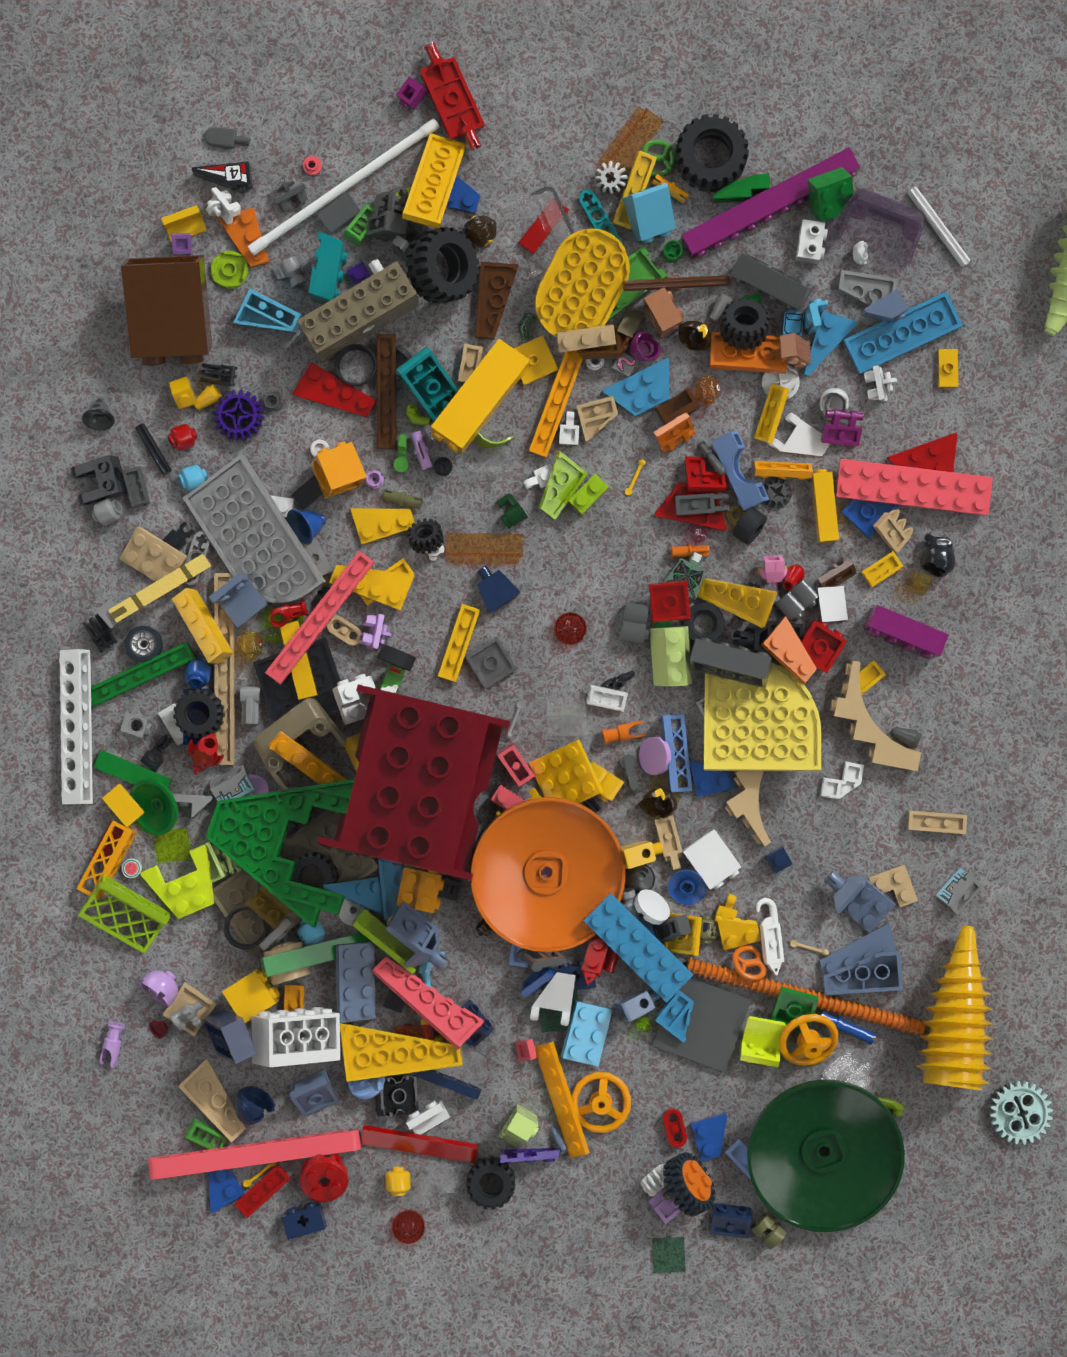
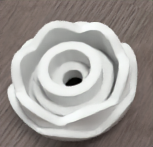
M864 241L856 243L853 247V260L859 265L867 264L868 253L866 249L868 245Z

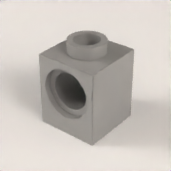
M126 713L120 731L145 738L152 730L151 720ZM139 720L142 723V728L139 731H135L133 724Z

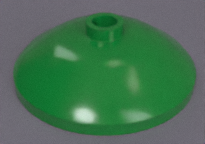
M145 779L135 784L130 795L144 811V814L135 823L150 835L159 836L171 831L178 817L177 804L171 791L163 783L154 779Z

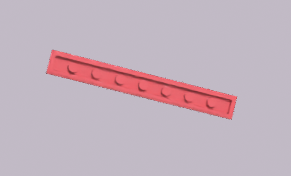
M358 551L265 673L280 685L284 682L375 564L374 561L361 551Z

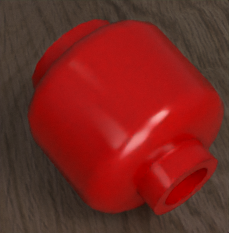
M188 424L171 428L170 434L167 435L170 446L177 451L194 447L195 439H198L195 429H191Z

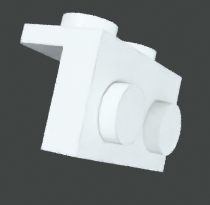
M434 1100L425 1106L426 1109L419 1112L417 1110L410 1114L406 1122L409 1129H413L415 1134H423L447 1120L450 1115L441 1100L438 1102Z

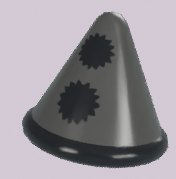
M98 398L82 415L83 423L94 430H107L115 423L114 416L111 414L103 398Z
M644 864L625 869V888H634L636 895L641 890H651L653 888L655 875L648 865Z

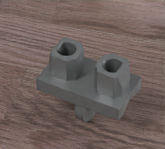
M284 178L280 179L282 184L276 187V190L279 193L285 189L286 192L273 198L274 203L278 204L283 212L293 208L288 200L293 195L299 204L308 200L304 190L306 189L304 183L289 189L295 183L293 179L285 182Z

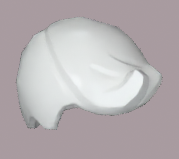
M830 388L821 395L819 406L824 416L826 410L840 409L846 412L849 407V398L842 389Z

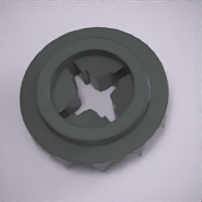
M771 478L763 485L770 499L765 502L768 506L781 508L788 504L792 496V490L786 480ZM782 486L780 491L782 496H776L772 499L774 494L772 489H778Z

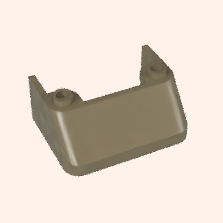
M306 698L260 732L254 740V746L265 767L284 791L289 785L287 779L279 771L284 765V759L268 746L280 730L293 740L307 729H310L314 735L319 737L332 732L342 746L347 741V738L314 698Z

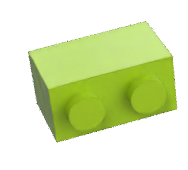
M594 474L568 500V504L582 517L605 494L609 486L597 474Z

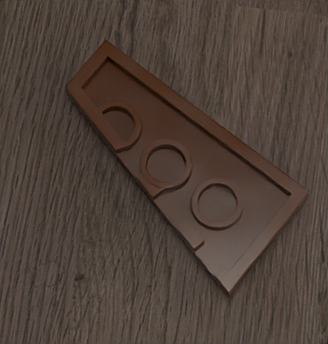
M481 262L475 338L495 340L519 264Z

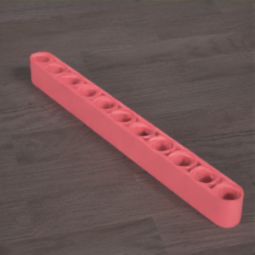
M354 1129V1131L341 1130L158 1156L147 1159L149 1177L151 1180L308 1158L314 1157L317 1154L329 1155L361 1149L359 1129Z

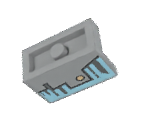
M244 764L209 781L210 790L217 801L243 797L255 790Z
M960 867L936 893V897L945 903L956 915H959L983 886L975 877Z

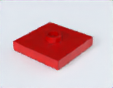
M688 580L649 584L652 622L691 619Z

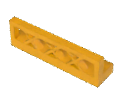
M113 820L84 873L77 890L90 896L92 892L83 888L87 880L94 879L95 889L103 874L113 879L138 831L127 828ZM115 826L124 830L121 838L114 840L112 834ZM112 844V855L105 857L104 847ZM102 861L104 870L102 873L96 874L94 866L97 862ZM99 890L96 895L97 900H102L105 894L104 891Z

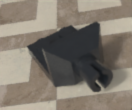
M768 620L763 628L750 623L744 632L736 630L733 633V637L740 638L739 640L732 639L735 646H744V648L749 649L753 653H767L769 657H772V660H776L761 644L777 626L779 621ZM790 623L801 641L803 638V624Z

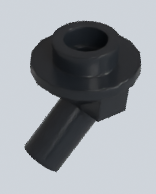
M440 457L435 461L434 470L438 475L447 476L451 473L453 468L451 460L446 457Z

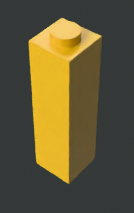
M827 469L816 470L813 473L811 482L818 544L839 541L833 474L832 472H827Z

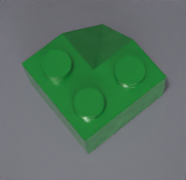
M842 167L807 179L811 213L820 222L838 217L854 194L852 176Z

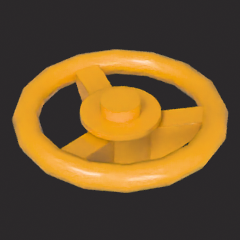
M806 1014L793 1019L784 1027L779 1037V1050L783 1058L791 1064L802 1067L813 1066L825 1061L834 1052L838 1044V1030L835 1023L826 1016L818 1014ZM816 1021L823 1023L828 1027L831 1037L820 1038L818 1032L809 1029L806 1022ZM799 1025L801 1030L797 1037L799 1047L789 1053L786 1047V1040L790 1032Z
M594 1072L585 1075L576 1083L571 1093L581 1127L593 1133H607L616 1130L626 1121L631 1111V1095L628 1087L619 1077L609 1072ZM600 1079L599 1090L591 1095L589 1103L578 1107V1096L582 1088L589 1082ZM608 1081L614 1083L621 1090L624 1098L622 1112L612 1107V1098L607 1093ZM595 1112L599 1115L608 1114L616 1120L604 1126L594 1125L586 1121L582 1115Z

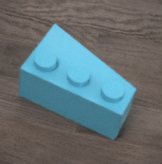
M249 288L233 323L297 333L300 327L297 320L304 317V315Z

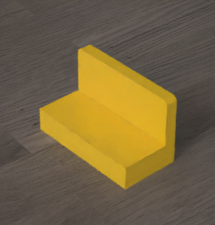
M197 205L161 218L171 243V234L191 233V236L207 230Z
M118 784L102 798L127 828L135 824V821L144 814L143 809L121 784Z

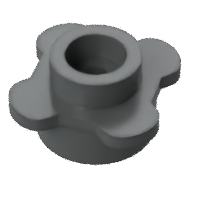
M274 391L262 396L261 399L265 404L266 412L270 413L274 409H282L283 403L280 402L279 392Z

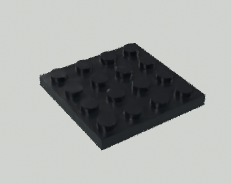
M324 637L314 641L307 651L318 694L309 698L316 699L329 717L340 714L332 689L338 686L337 683L341 679L327 638ZM280 653L253 662L273 723L304 700H298L292 673L287 676L281 685L265 673Z

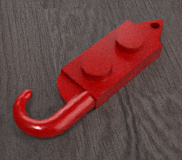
M597 934L590 940L581 968L587 985L597 977H601L610 948Z

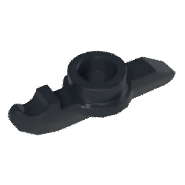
M632 670L605 681L601 687L610 689L613 686L615 689H620L624 686L625 681L630 680L635 675V672Z

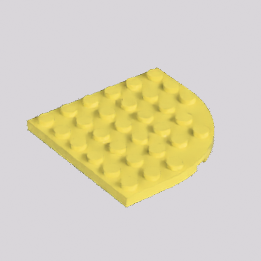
M772 663L766 688L705 673L704 771H821V722L818 709L806 686L787 669Z

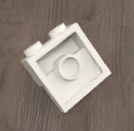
M365 674L354 677L355 681L349 682L348 679L337 683L338 686L332 689L344 725L365 719L368 705L361 703L356 689L358 684L375 688L372 676L366 677Z

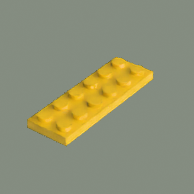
M430 133L402 214L403 219L440 228L465 152L466 143L456 140L450 141L449 138Z

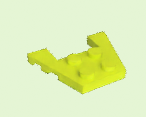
M207 844L189 851L197 870L168 883L164 882L157 865L140 872L143 879L178 919L214 904Z

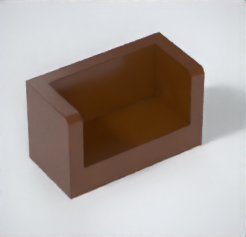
M686 387L683 392L660 406H655V411L663 424L666 425L685 412L688 415L699 409L700 405L689 387Z

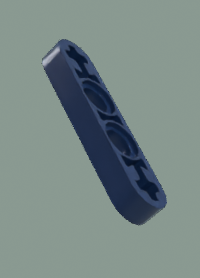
M435 1070L410 1073L413 1076L473 1099H478L481 1093L479 1087L459 1079L454 1080L455 1078L441 1072L436 1073L437 1071Z

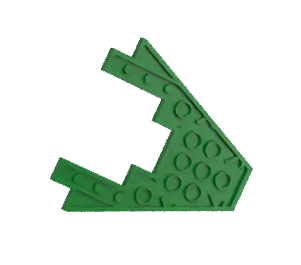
M355 779L220 800L217 802L206 838L306 923L316 928L321 910L339 915L345 896L291 881L297 863L280 858L279 856L291 821L309 826L314 807L346 815Z

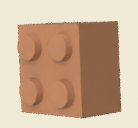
M665 287L645 297L642 305L660 339L678 330L679 325L683 322L682 318H684L679 307L676 308L673 303L675 300L672 293L666 291Z

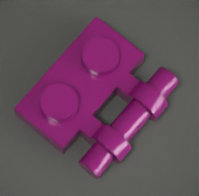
M840 409L826 410L825 417L832 418L831 423H824L821 442L859 446L862 427L856 426V420L863 421L864 414L853 410L849 412H843ZM840 419H847L848 425L839 424Z

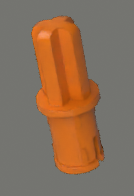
M688 544V546H671L672 559L685 557L690 559L693 551L708 557L710 549L708 545L691 546V544Z

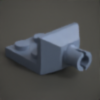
M833 870L830 876L828 875L824 880L835 891L836 912L838 914L842 911L846 912L869 933L895 906V902L864 876H851L844 879Z
M403 901L385 930L412 950L404 965L406 967L419 966L428 961L438 970L441 969L448 957L437 949L440 944L437 927Z

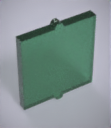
M667 1235L665 1238H652L653 1272H668V1274L672 1272H685L684 1237H670Z

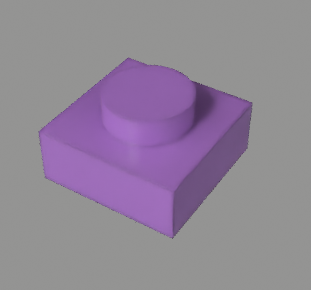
M191 233L171 234L173 254H192Z

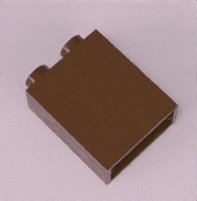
M204 255L127 258L121 265L131 358H142V363L145 366L162 365L166 363V356H180L181 363L183 364L203 362V355H208L212 348Z

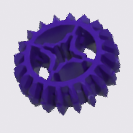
M240 389L237 395L236 391L232 390V396H229L226 392L225 400L222 397L219 398L221 405L217 403L214 405L219 409V411H213V414L218 416L213 419L214 423H218L215 426L216 429H222L220 432L222 436L227 433V439L229 440L233 435L235 441H238L239 436L245 441L246 434L249 438H253L250 432L254 431L258 434L259 431L255 427L263 426L258 420L265 419L264 416L259 415L264 412L263 408H259L262 403L260 401L255 402L257 400L255 395L250 398L251 393L249 391L244 395L243 390ZM237 401L232 410L225 411L229 404ZM243 401L252 406L254 414L244 411ZM241 410L240 412L243 416H239L237 421V418L233 415L238 414V411ZM224 417L233 419L234 429L226 426ZM252 420L246 428L240 430L243 422Z

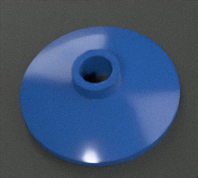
M681 870L674 873L669 879L668 891L676 902L684 905H693L704 898L706 883L697 872Z

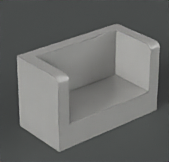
M109 599L96 612L111 629L119 631L132 618L129 615L116 622L109 609L119 603H114L113 600Z

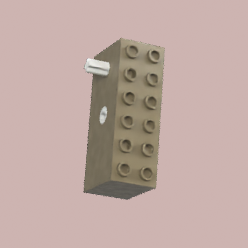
M378 259L373 260L368 266L374 275L297 320L321 363L336 356L344 347L356 344L420 306L416 291L397 261L383 268Z

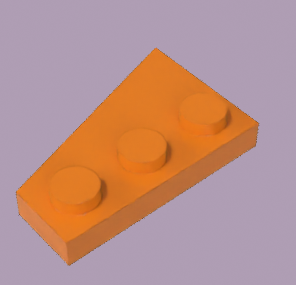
M254 207L240 211V215L234 216L233 222L228 225L221 216L217 217L251 268L269 263L266 249L253 256L247 247L262 237Z

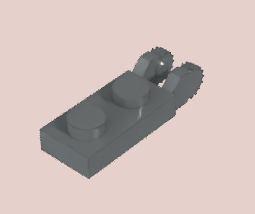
M712 493L675 496L676 516L730 511L729 506L715 507L714 500L723 501L729 499V495H714Z

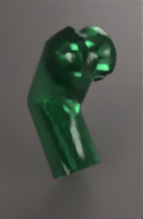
M525 313L518 323L521 341L530 339L528 327L535 323L537 319L534 313Z

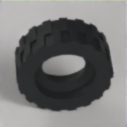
M707 602L696 603L691 606V619L682 621L683 626H688L689 639L694 643L696 638L701 639L702 637L715 642L725 629L723 613L714 604ZM701 614L710 616L713 621V627L707 633L698 632L694 626L696 617Z

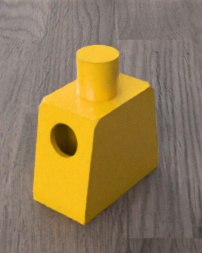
M640 841L620 846L626 869L656 861L655 855L663 853L661 842L652 844L650 841Z

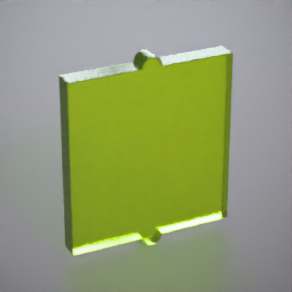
M188 828L172 829L166 834L154 835L157 863L191 859L189 852L191 842H189Z

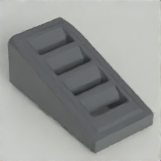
M687 915L675 916L660 925L653 926L655 936L662 944L691 933Z

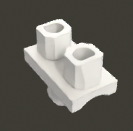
M217 187L212 188L213 197L207 202L206 212L210 216H221L227 225L231 224L233 217L240 215V205L237 202L231 203L232 197L228 190L220 192Z
M879 365L873 366V370L865 372L864 376L866 383L876 382L877 386L875 389L868 390L869 400L885 402L888 401L885 386L887 385L888 392L893 391L892 384L897 383V378H891L890 372L884 373V380L882 367H879Z

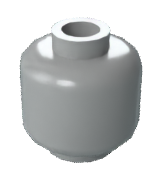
M108 497L94 504L92 517L97 523L99 522L101 525L106 526L120 519L122 508L117 500Z

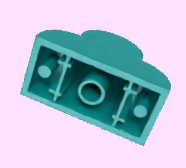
M427 346L396 369L398 377L434 422L459 391Z

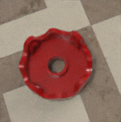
M317 1154L311 1160L303 1161L300 1173V1187L307 1197L317 1202H330L342 1196L346 1191L349 1182L348 1168L344 1165L338 1154H333L331 1157ZM326 1177L329 1179V1181L327 1183H322L319 1181V1179Z

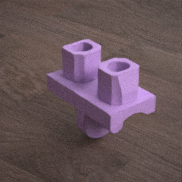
M377 614L363 617L362 626L370 627L369 634L364 632L360 634L359 643L365 645L366 649H378L379 643L384 644L385 638H391L392 634L387 632L388 625L383 624L385 615Z

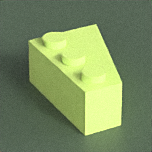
M517 1104L498 1137L518 1149L530 1137L534 1138L539 1129L537 1115Z

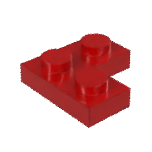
M685 456L684 466L687 491H726L725 474L718 475L716 472H706L704 457Z

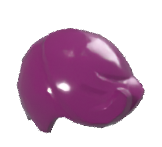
M639 332L634 335L629 344L630 354L639 361L656 360L661 352L660 344L652 338L651 333Z

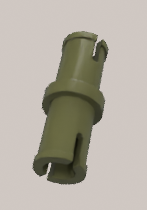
M385 489L383 494V501L397 503L401 507L405 505L420 510L422 506V497L408 495L404 491L400 493Z

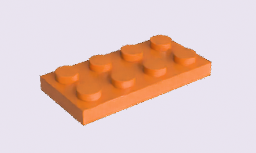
M711 332L710 369L786 374L787 361L781 359L779 336L767 335L766 340L762 342L761 346H756L752 350L750 348L748 350H743V348L738 350L735 349V346L731 347L728 345V342H724L720 332Z

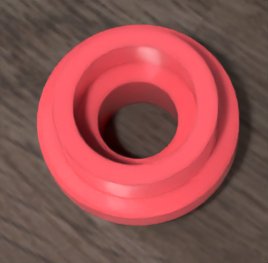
M309 156L304 160L303 169L305 173L313 176L321 171L322 164L319 158ZM313 162L316 165L314 168H310L309 164Z

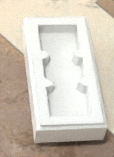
M590 684L586 704L624 712L628 693Z

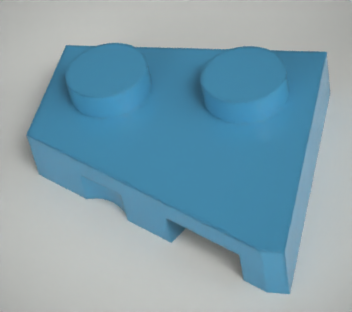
M679 990L664 1005L654 1020L684 1043L694 1001Z

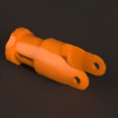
M644 721L625 723L607 730L601 729L604 745L620 740V742L645 736L646 733L634 736L629 735V729L632 726L642 724Z

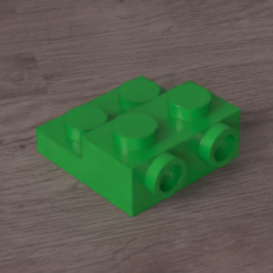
M781 987L778 997L775 999L770 1020L784 1022L787 1025L799 1016L814 1014L819 996ZM806 1022V1023H807V1026H808V1028H809L811 1022ZM799 1025L794 1028V1030L801 1031Z

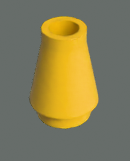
M212 384L202 391L196 398L197 403L194 405L200 411L202 408L218 402L222 395L218 388Z

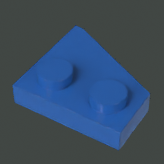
M456 176L446 208L476 215L480 194Z
M693 760L689 761L697 797L735 788L731 771H704V763Z
M543 967L539 972H533L523 982L520 993L524 997L531 993L535 994L544 983L548 984L554 976L555 968Z
M726 1112L690 1123L701 1161L721 1156L727 1121Z
M231 1169L208 1172L211 1213L245 1194Z

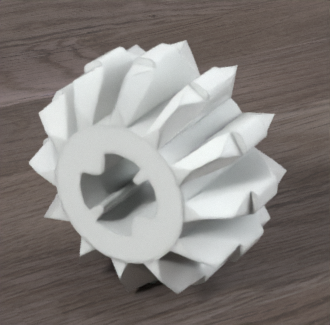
M609 161V168L605 163H602L604 171L599 168L596 170L601 176H595V179H601L602 181L597 186L605 185L602 190L603 192H606L608 187L610 194L614 193V187L616 191L620 192L621 189L618 184L621 186L626 185L625 182L621 181V179L628 178L627 175L621 176V173L626 169L621 168L618 170L619 162L616 163L614 168L613 161ZM611 172H613L616 180L610 183L607 174H612Z
M664 1164L656 1167L641 1180L640 1184L649 1196H655L668 1185L664 1183V1178H666L663 1175V1171H665Z

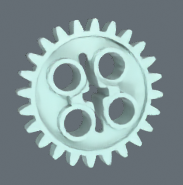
M1016 1080L1015 1086L1008 1082L1009 1088L1002 1085V1093L995 1091L998 1098H991L995 1105H989L994 1110V1112L989 1113V1116L995 1119L990 1122L993 1125L997 1124L994 1130L996 1132L1001 1131L1000 1136L1002 1138L1006 1136L1008 1142L1013 1139L1014 1143L1018 1144L1021 1139L1022 1144L1026 1145V1140L1028 1139L1031 1143H1034L1033 1137L1041 1139L1039 1133L1046 1134L1044 1127L1051 1126L1047 1123V1120L1053 1119L1048 1115L1053 1109L1047 1107L1051 1104V1101L1045 1100L1048 1095L1046 1093L1041 1094L1042 1088L1040 1087L1035 1089L1036 1085L1034 1083H1031L1028 1087L1027 1081H1024L1021 1085L1020 1081ZM1029 1095L1030 1102L1024 1105L1022 1100L1024 1096ZM1014 1096H1017L1019 1107L1024 1110V1112H1022V1115L1025 1122L1027 1123V1129H1025L1023 1118L1020 1115H1018L1020 1110L1014 1100ZM1012 1102L1011 1110L1005 1111V1104ZM1037 1114V1120L1034 1123H1030V1116ZM1015 1120H1018V1121H1019V1126H1018V1128H1017V1129H1012V1128H1011L1012 1122L1015 1121Z

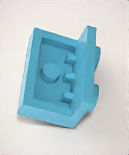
M812 300L811 304L804 310L803 328L804 330L807 329L808 334L816 333L822 325L819 313L827 307L828 300Z

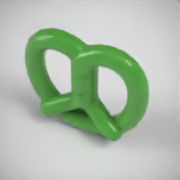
M663 140L648 141L643 146L642 152L648 154V149L651 146H662L665 148L662 155L652 156L657 157L655 163L663 162L666 169L660 172H652L650 177L655 178L657 174L663 177L669 174L675 165V152L672 146Z

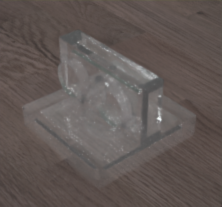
M849 1051L843 1053L819 1075L822 1080H840L860 1086L863 1089L872 1082L867 1073L871 1068L870 1064L867 1061L858 1063Z

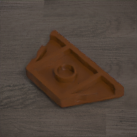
M615 324L616 344L576 351L582 359L621 358L633 337L618 332L617 329L620 324Z

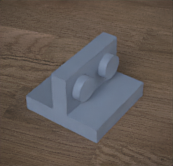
M326 1069L290 1084L292 1090L290 1097L304 1117L340 1102L332 1087Z

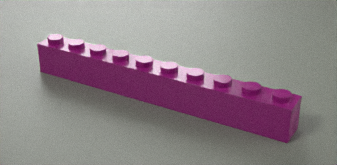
M850 147L683 233L680 239L690 258L696 256L698 259L704 256L708 249H718L723 245L724 241L737 239L740 236L739 233L745 230L747 232L757 228L756 224L762 221L764 224L768 223L774 218V215L787 213L791 206L804 204L807 201L806 198L809 197L807 179L841 167L854 178L860 165Z

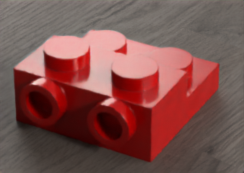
M818 619V621L814 620L810 623L801 643L816 668L824 673H828L847 640L843 638L844 635L841 632L829 630L827 628L828 625Z

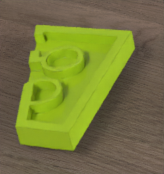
M557 451L539 505V509L554 520H556L568 503V500L574 495L588 475L586 471L561 451Z

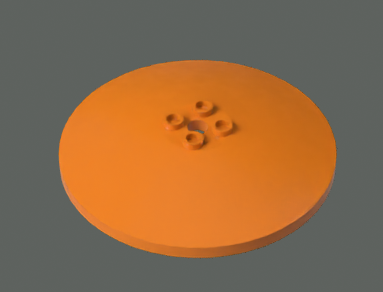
M533 798L515 804L503 811L482 833L471 861L470 873L473 874L471 889L482 917L490 928L503 939L513 945L531 951H562L576 947L596 935L583 920L609 893L621 901L625 885L624 856L618 839L611 828L591 809L564 798ZM544 867L551 868L550 876L543 877L541 870Z

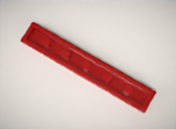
M363 1125L361 1144L470 1163H475L478 1144L367 1125Z

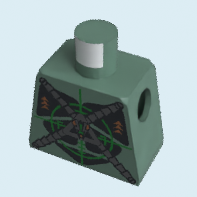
M693 551L689 561L681 558L664 582L688 580L689 597L696 600L705 570L698 566L704 556Z

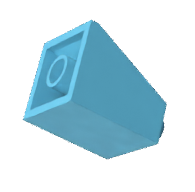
M667 183L622 198L636 242L642 241L645 244L654 241V236L660 235V238L671 234L670 230L676 229Z

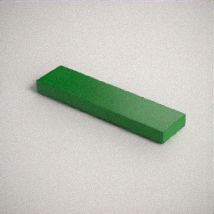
M100 750L93 768L134 785L145 779H154L169 788L172 781L171 778L104 750Z

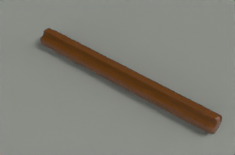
M728 275L627 280L623 281V290L641 291L659 290L663 287L665 289L728 286L730 284V277Z

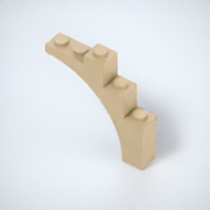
M850 660V664L847 663L845 668L847 680L846 683L843 682L841 694L844 695L843 697L835 696V700H832L830 704L832 715L853 719L854 723H851L849 727L851 738L873 743V746H870L868 749L870 762L918 771L921 752L894 742L871 719L860 691L859 673L861 662Z
M736 771L733 773L735 775L733 780L739 788L743 787L744 790L725 802L727 806L724 808L730 817L734 815L735 818L743 815L744 818L741 820L747 829L751 827L755 833L752 835L755 842L765 847L771 841L763 827L758 801L760 782L764 771Z

